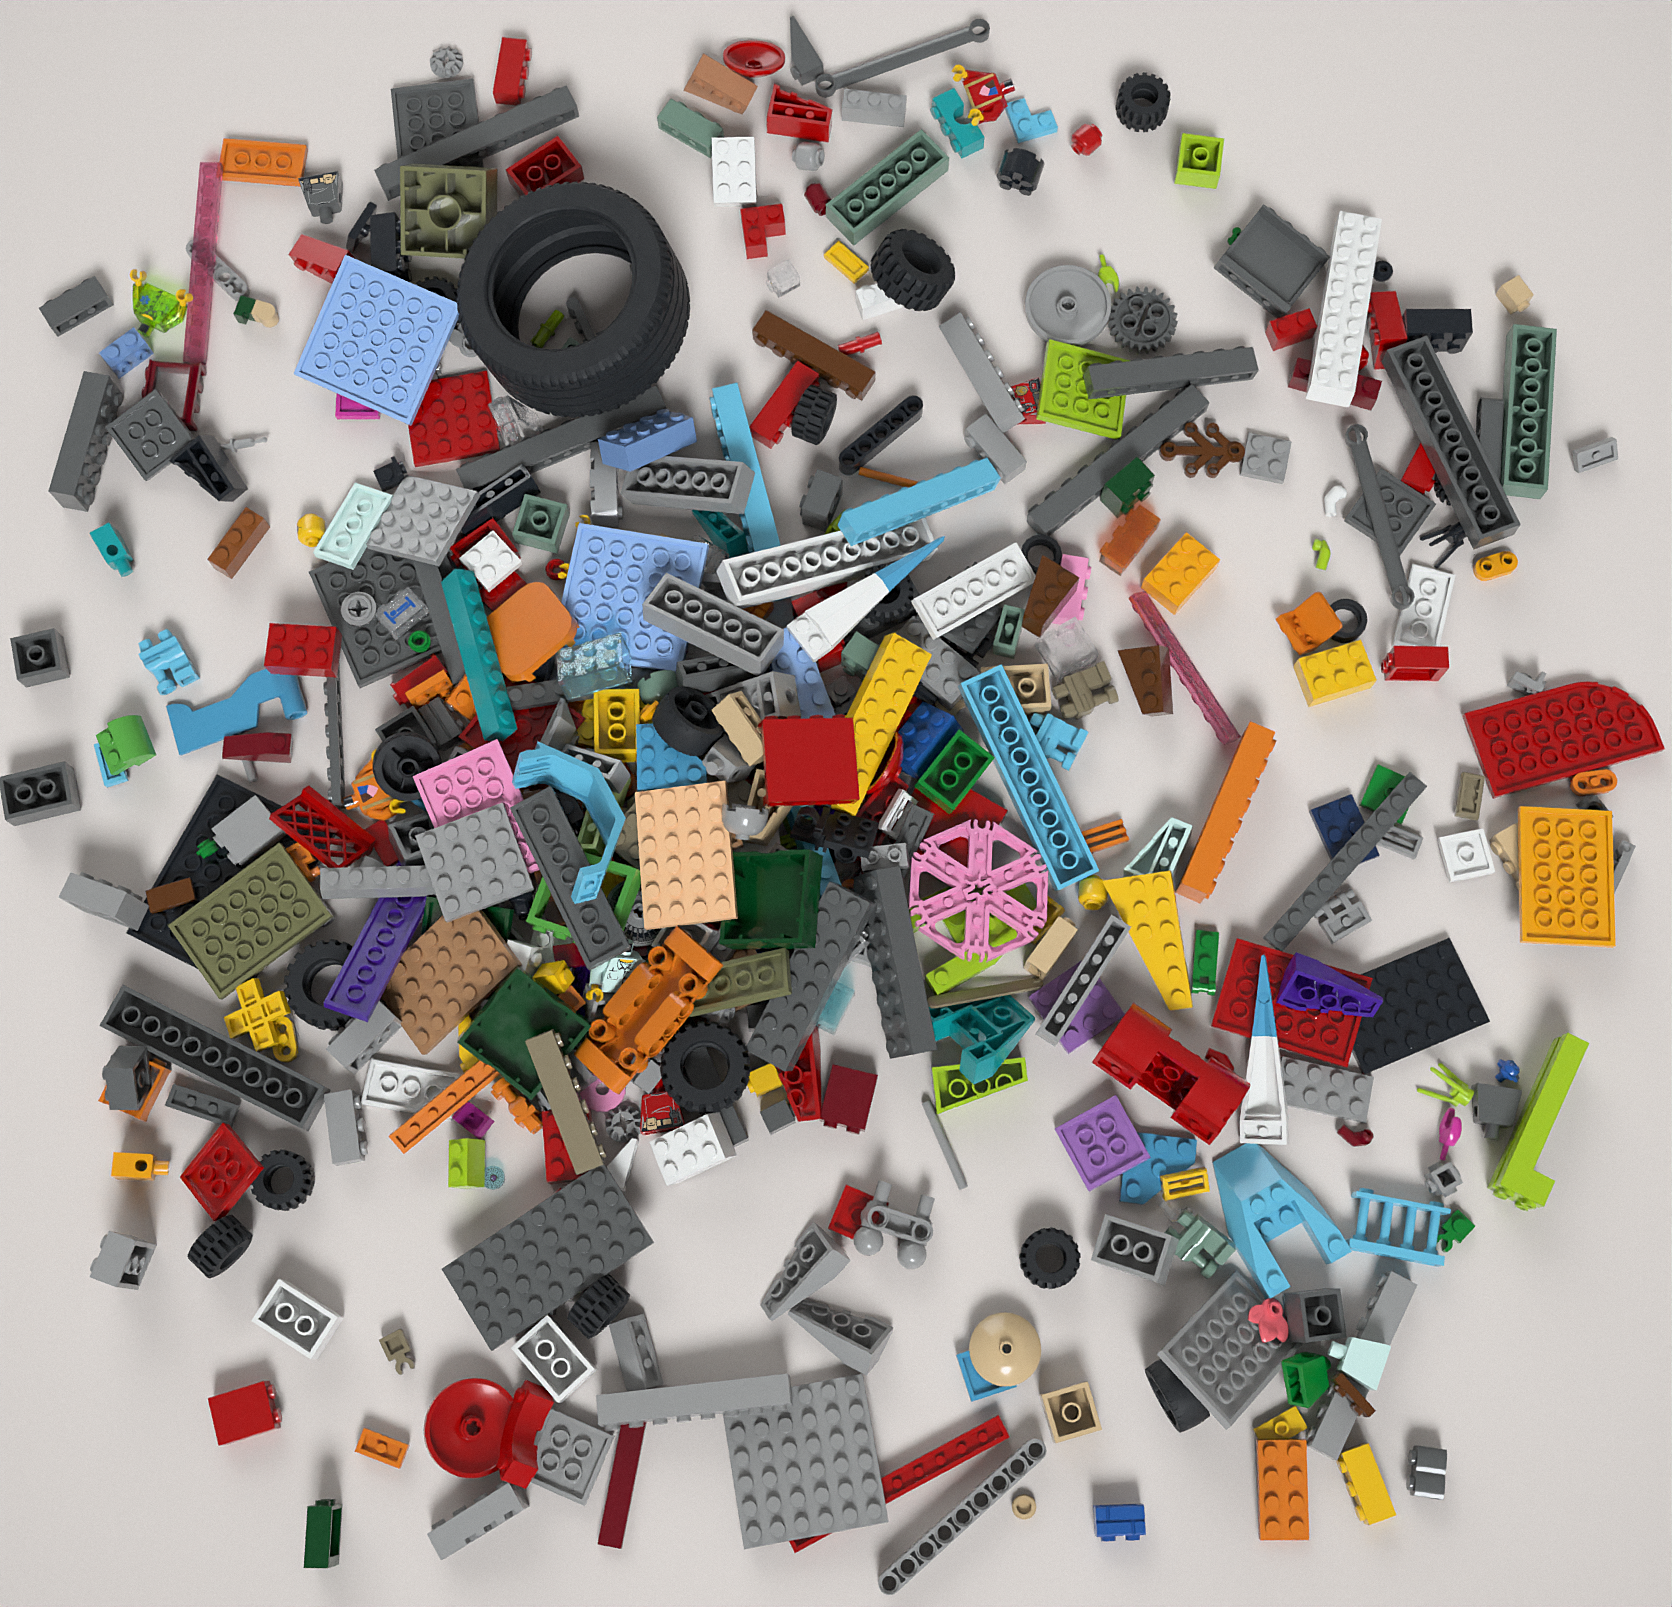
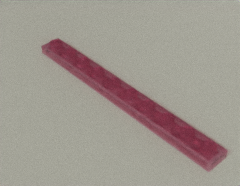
M200 162L189 282V293L193 295V300L188 302L183 363L196 364L200 362L202 365L207 364L213 274L223 165L221 162Z

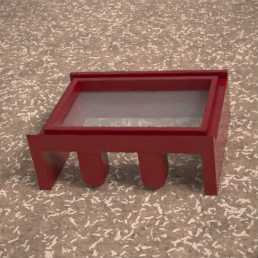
M150 359L149 366L145 369L146 384L142 388V399L153 390L159 389L189 431H197L198 427L194 423L193 417L194 413L200 412V406L196 399L197 393L203 392V386L199 380L200 376H206L207 372L200 362L190 364L152 361Z

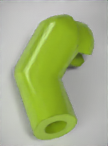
M1315 539L1312 549L1319 551L1315 568L1326 571L1331 555L1329 546L1325 540Z

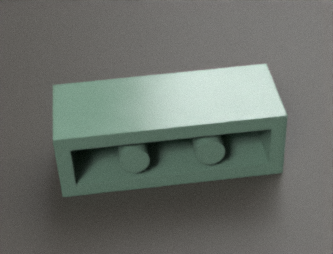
M670 99L657 117L660 130L710 159L712 157V138H724V131L720 124L707 120L700 112L688 109L680 101L676 102Z

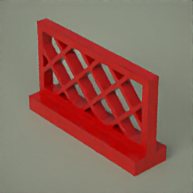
M310 785L303 788L301 795L270 814L269 817L274 824L328 868L349 867L361 857L371 855L376 842L373 836ZM299 804L306 811H297L295 806ZM280 816H292V822L283 821ZM296 817L308 818V824L297 823ZM312 819H317L323 825L312 824ZM297 829L309 830V836L299 834ZM313 831L325 832V837L313 836ZM329 832L336 833L340 839L329 838ZM314 843L325 844L326 850L316 848ZM330 844L340 845L342 851L330 850ZM346 846L353 848L356 853L346 852ZM331 857L343 858V862L337 865L331 860Z

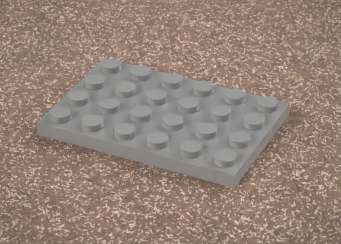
M1235 1271L1157 1353L1162 1361L1226 1430L1234 1424L1282 1369L1281 1361L1293 1356L1303 1344L1290 1342L1289 1330L1288 1338L1283 1343L1277 1337L1266 1343L1261 1341L1259 1326L1250 1322L1248 1315L1250 1309L1254 1305H1261L1264 1299L1238 1271Z

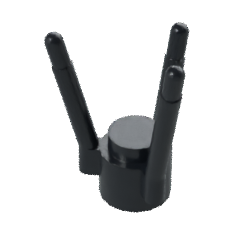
M1460 522L1420 537V540L1424 541L1445 533L1443 536L1430 542L1429 546H1434L1445 539L1451 544L1454 543L1447 553L1435 564L1434 567L1436 569L1458 547L1464 544L1463 539L1467 536Z

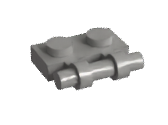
M1352 889L1335 894V897L1325 902L1314 915V918L1324 915L1327 919L1320 926L1331 944L1372 921L1360 901L1353 905L1350 903L1349 899L1355 896ZM1341 905L1344 910L1334 915L1332 909Z

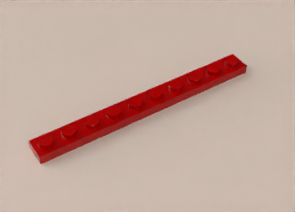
M999 1415L883 1476L881 1481L885 1503L887 1504L1008 1439L1010 1436ZM832 1533L789 1542L794 1553Z

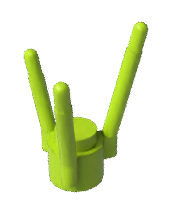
M1438 1063V1066L1450 1078L1436 1068L1431 1067L1430 1070L1452 1086L1449 1095L1452 1097L1450 1098L1422 1088H1417V1092L1449 1102L1455 1107L1459 1103L1466 1106L1472 1099L1474 1090L1470 1089L1468 1084L1461 1081L1442 1063Z

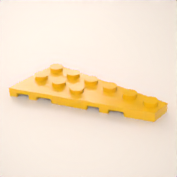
M1171 870L1103 880L1102 882L1123 922L1131 926L1129 934L1169 1011L1193 1008Z

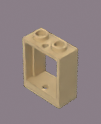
M1058 916L1026 961L1024 969L1043 981L1073 940L1078 930L1075 928L1076 924L1067 917L1061 918Z

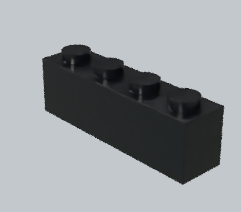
M523 464L478 492L480 497L461 528L465 537L493 518L497 522L520 507L525 494L536 496L541 493L533 477Z

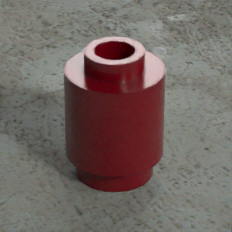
M812 183L806 188L804 197L815 213H818L819 216L826 215V204L832 199L822 184Z

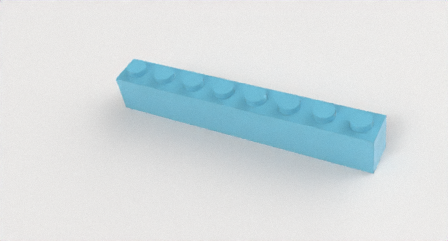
M988 458L980 461L974 460L967 466H958L951 472L946 474L940 473L933 479L922 480L909 488L903 487L894 494H885L878 500L873 502L867 501L855 509H846L841 514L838 527L850 546H853L994 491L1001 477Z

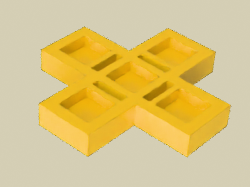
M253 978L240 984L236 988V992L242 1009L225 1016L224 1021L230 1039H236L250 1032L255 1051L261 1052L279 1043L273 1021L291 1013L284 991H277L265 997L259 978Z

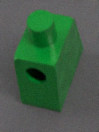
M1301 1352L1281 1361L1288 1404L1310 1408L1329 1387L1327 1370L1331 1368L1330 1360L1321 1354Z

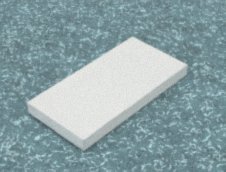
M1416 564L1411 565L1407 583L1408 587L1413 590L1415 598L1409 608L1400 610L1392 647L1440 646L1455 574Z
M371 1058L361 1104L415 1114L460 1077L461 1074ZM454 1113L451 1116H449L446 1120L453 1121L452 1116L454 1115Z

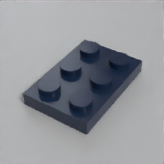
M1352 794L1309 811L1330 860L1336 856L1365 823ZM1376 846L1360 864L1380 856Z

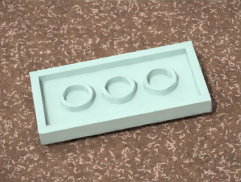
M354 483L313 552L315 557L354 570L367 548L366 543L371 533L375 530L381 520V516L390 505L393 495Z

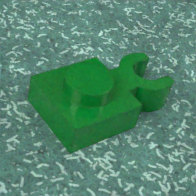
M1457 1209L1440 1226L1445 1233L1438 1235L1437 1243L1443 1239L1446 1242V1246L1442 1251L1448 1252L1453 1246V1240L1458 1244L1461 1243L1475 1225Z

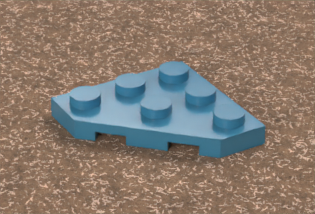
M636 724L638 792L707 783L706 767L697 756H689L678 752L665 743L655 730L653 724Z
M1137 1132L1151 1158L1122 1174L1119 1202L1145 1204L1162 1190L1160 1176L1186 1171L1195 1163L1197 1140Z

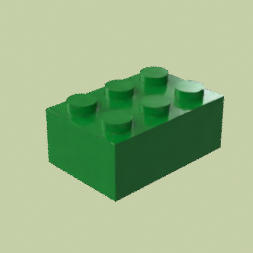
M959 729L914 787L950 815L995 757Z

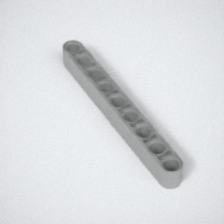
M1035 1438L1027 1440L885 1569L878 1579L881 1592L886 1595L897 1593L1034 1468L1046 1455L1047 1449L1044 1442ZM1032 1443H1038L1041 1446V1453L1037 1457H1032L1029 1454L1028 1449ZM1015 1459H1020L1023 1463V1470L1019 1473H1013L1010 1468L1011 1462ZM996 1476H1002L1005 1479V1486L1000 1490L994 1489L992 1486V1481ZM979 1492H983L987 1496V1502L983 1506H977L974 1503V1497ZM960 1509H966L969 1512V1519L964 1523L956 1520V1513ZM944 1525L948 1526L951 1529V1535L947 1539H940L937 1534L938 1529ZM924 1542H928L933 1546L932 1553L928 1556H923L919 1552V1547ZM905 1559L912 1560L915 1565L914 1569L909 1573L903 1572L900 1567ZM886 1576L895 1578L896 1585L894 1588L888 1590L883 1587L882 1581Z

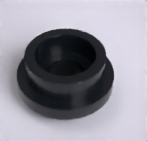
M1386 261L1376 262L1373 278L1378 282L1389 280L1393 274L1391 264Z

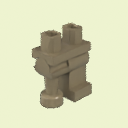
M1104 661L1084 671L1063 677L1061 683L1053 686L1052 693L1056 700L1066 697L1068 700L1067 704L1060 706V712L1064 719L1075 716L1077 720L1091 714L1096 706L1104 702L1113 704L1119 701L1114 686L1106 687L1110 684L1112 678ZM1106 687L1104 688V693L1093 696L1092 691Z

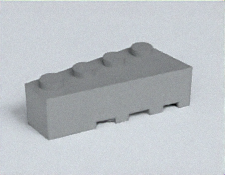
M503 1481L495 1486L496 1491L490 1495L486 1492L474 1499L475 1504L471 1507L466 1508L464 1505L452 1513L454 1517L447 1522L443 1518L431 1526L433 1530L427 1535L440 1560L447 1558L530 1507L520 1487Z

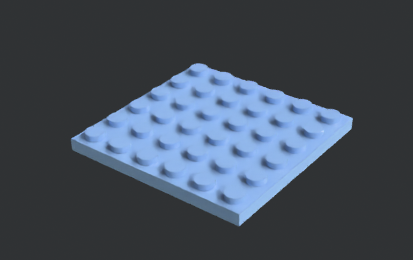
M345 255L294 371V375L412 426L459 318L457 303Z
M579 523L561 601L578 622L579 628H577V633L574 637L576 643L570 649L565 645L557 653L659 671L672 670L676 673L677 662L685 661L689 642L644 621L642 604L666 573L700 589L709 545Z

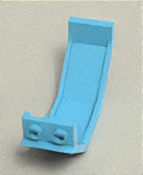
M537 741L535 750H526L519 753L512 783L515 789L536 784H547L581 800L585 804L606 844V848L598 864L579 869L571 898L574 904L596 899L616 849L626 817L599 768Z

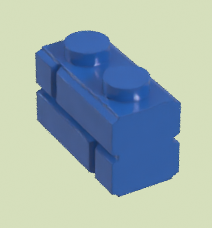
M1144 1504L1093 1505L1094 1534L1096 1537H1101V1541H1116L1115 1536H1125V1540L1134 1541L1140 1540V1535H1146Z

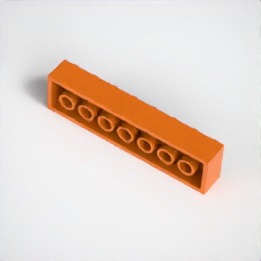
M1249 722L1242 734L1175 893L1200 904L1204 898L1208 899L1210 894L1212 895L1217 884L1213 880L1214 878L1217 879L1225 865V861L1222 858H1226L1234 843L1230 839H1234L1243 821L1239 818H1243L1249 808L1251 800L1248 798L1252 797L1260 781L1256 778L1259 779L1261 773H1263L1268 762L1266 759L1277 741L1273 739L1275 731L1254 722Z

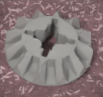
M449 46L444 49L440 47L437 52H433V56L430 58L431 70L435 75L442 78L453 77L463 67L462 55L457 49H451ZM448 57L449 62H447V65H445L444 67L443 61H445V58Z
M352 593L342 602V617L350 625L360 627L361 625L369 624L375 618L377 606L375 600L367 593ZM359 602L362 608L365 609L361 611L360 617L354 611V609L358 608Z
M619 1105L610 1110L606 1117L605 1129L613 1140L621 1143L629 1142L640 1134L641 1115L635 1108L629 1105ZM621 1114L625 1120L634 1121L627 1125V1133H625L622 1127H614V1125L621 1122Z

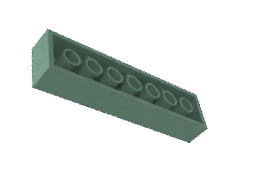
M1513 324L1506 335L1500 484L1506 496L1541 499L1548 490L1557 329Z

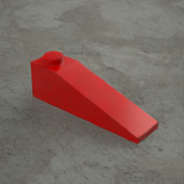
M815 1026L793 1071H783L776 1067L777 1075L783 1083L787 1092V1098L798 1122L822 1119L821 1049L819 1029Z

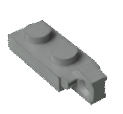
M1624 840L1615 851L1618 857L1617 861L1613 860L1614 894L1636 847Z

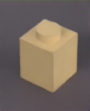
M1519 275L1501 285L1496 294L1510 315L1516 311L1522 312L1527 309L1534 295Z

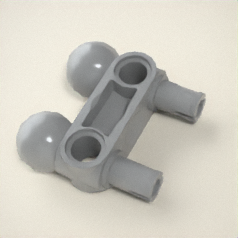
M878 1181L873 1201L867 1202L866 1207L861 1212L862 1227L854 1235L855 1248L863 1255H874L883 1246L882 1233L905 1240L897 1249V1258L900 1264L907 1269L919 1268L926 1260L925 1246L933 1236V1223L929 1218L935 1198L921 1195L916 1215L911 1216L888 1208L886 1204L892 1184ZM877 1211L879 1220L874 1224L871 1216L873 1212ZM918 1225H920L922 1229V1233L919 1237L915 1235V1228Z

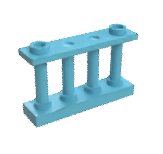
M1359 1188V1191L1352 1192V1198L1360 1199L1356 1235H1353V1239H1345L1352 1251L1435 1267L1444 1266L1445 1256L1438 1255L1436 1245L1440 1215L1450 1214L1451 1209L1444 1208V1204L1440 1202L1430 1201L1428 1205L1373 1194L1374 1190ZM1370 1201L1384 1204L1380 1236L1376 1243L1368 1242L1367 1237H1365ZM1393 1206L1407 1208L1403 1244H1400V1248L1391 1246L1389 1241ZM1417 1210L1431 1213L1427 1246L1423 1252L1415 1251V1246H1412Z

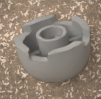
M724 803L722 805V823L728 832L736 834L735 839L749 840V836L758 835L765 828L769 809L762 808V812H760L759 809H755L756 806L732 804V808H729V805Z

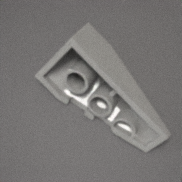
M815 1222L797 1240L794 1246L797 1248L791 1260L787 1259L785 1261L783 1274L780 1279L774 1280L760 1305L771 1321L829 1283L851 1261L841 1246Z
M805 1299L789 1310L788 1315L844 1364L865 1375H868L878 1362L894 1328L871 1316L865 1315L864 1318L850 1315L851 1311L844 1309L843 1313L830 1310L828 1305Z

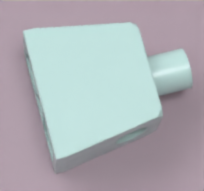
M1348 1337L1345 1346L1332 1341L1328 1355L1340 1359L1337 1366L1339 1372L1369 1390H1377L1391 1346Z

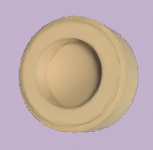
M1021 1494L1013 1500L1012 1511L1017 1518L1026 1520L1035 1514L1036 1503L1031 1496Z

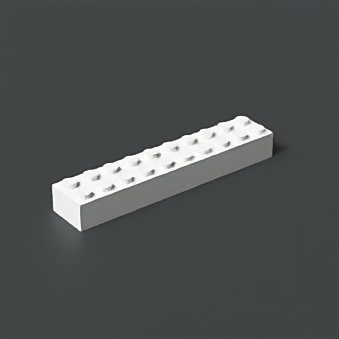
M1344 211L1339 212L1333 231L1306 399L1344 407L1350 406L1358 376L1382 222L1380 218Z
M925 518L850 546L841 531L723 560L716 572L728 603L744 609L865 577V572L867 570L872 572V567L877 566L879 569L882 564H886L887 567L933 542L934 538ZM938 548L932 551L922 562L930 560Z

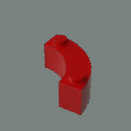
M525 1380L523 1385L517 1388L514 1393V1402L504 1427L497 1462L501 1480L525 1489L539 1470L537 1463L538 1446L534 1445L536 1432L542 1430L546 1417L554 1404L552 1395L545 1387Z

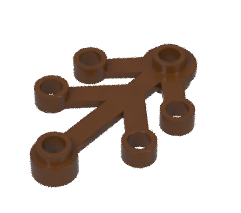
M1189 422L1185 425L1184 434L1187 437H1191L1199 446H1176L1173 442H1165L1159 451L1160 457L1165 461L1174 460L1176 455L1200 456L1194 463L1186 465L1184 474L1189 478L1195 477L1198 470L1213 456L1222 457L1216 464L1211 463L1208 465L1206 475L1209 478H1216L1220 470L1229 462H1239L1245 455L1244 446L1237 441L1230 442L1219 432V426L1216 423L1208 424L1205 433L1208 437L1214 438L1222 447H1214L1197 431V425ZM1187 428H1193L1194 432H1189ZM1209 428H1214L1216 432L1211 433ZM1170 447L1173 451L1167 452L1165 448ZM1231 449H1236L1238 453H1232ZM1193 468L1195 472L1190 473L1187 469ZM1214 468L1217 472L1211 473L1209 469Z

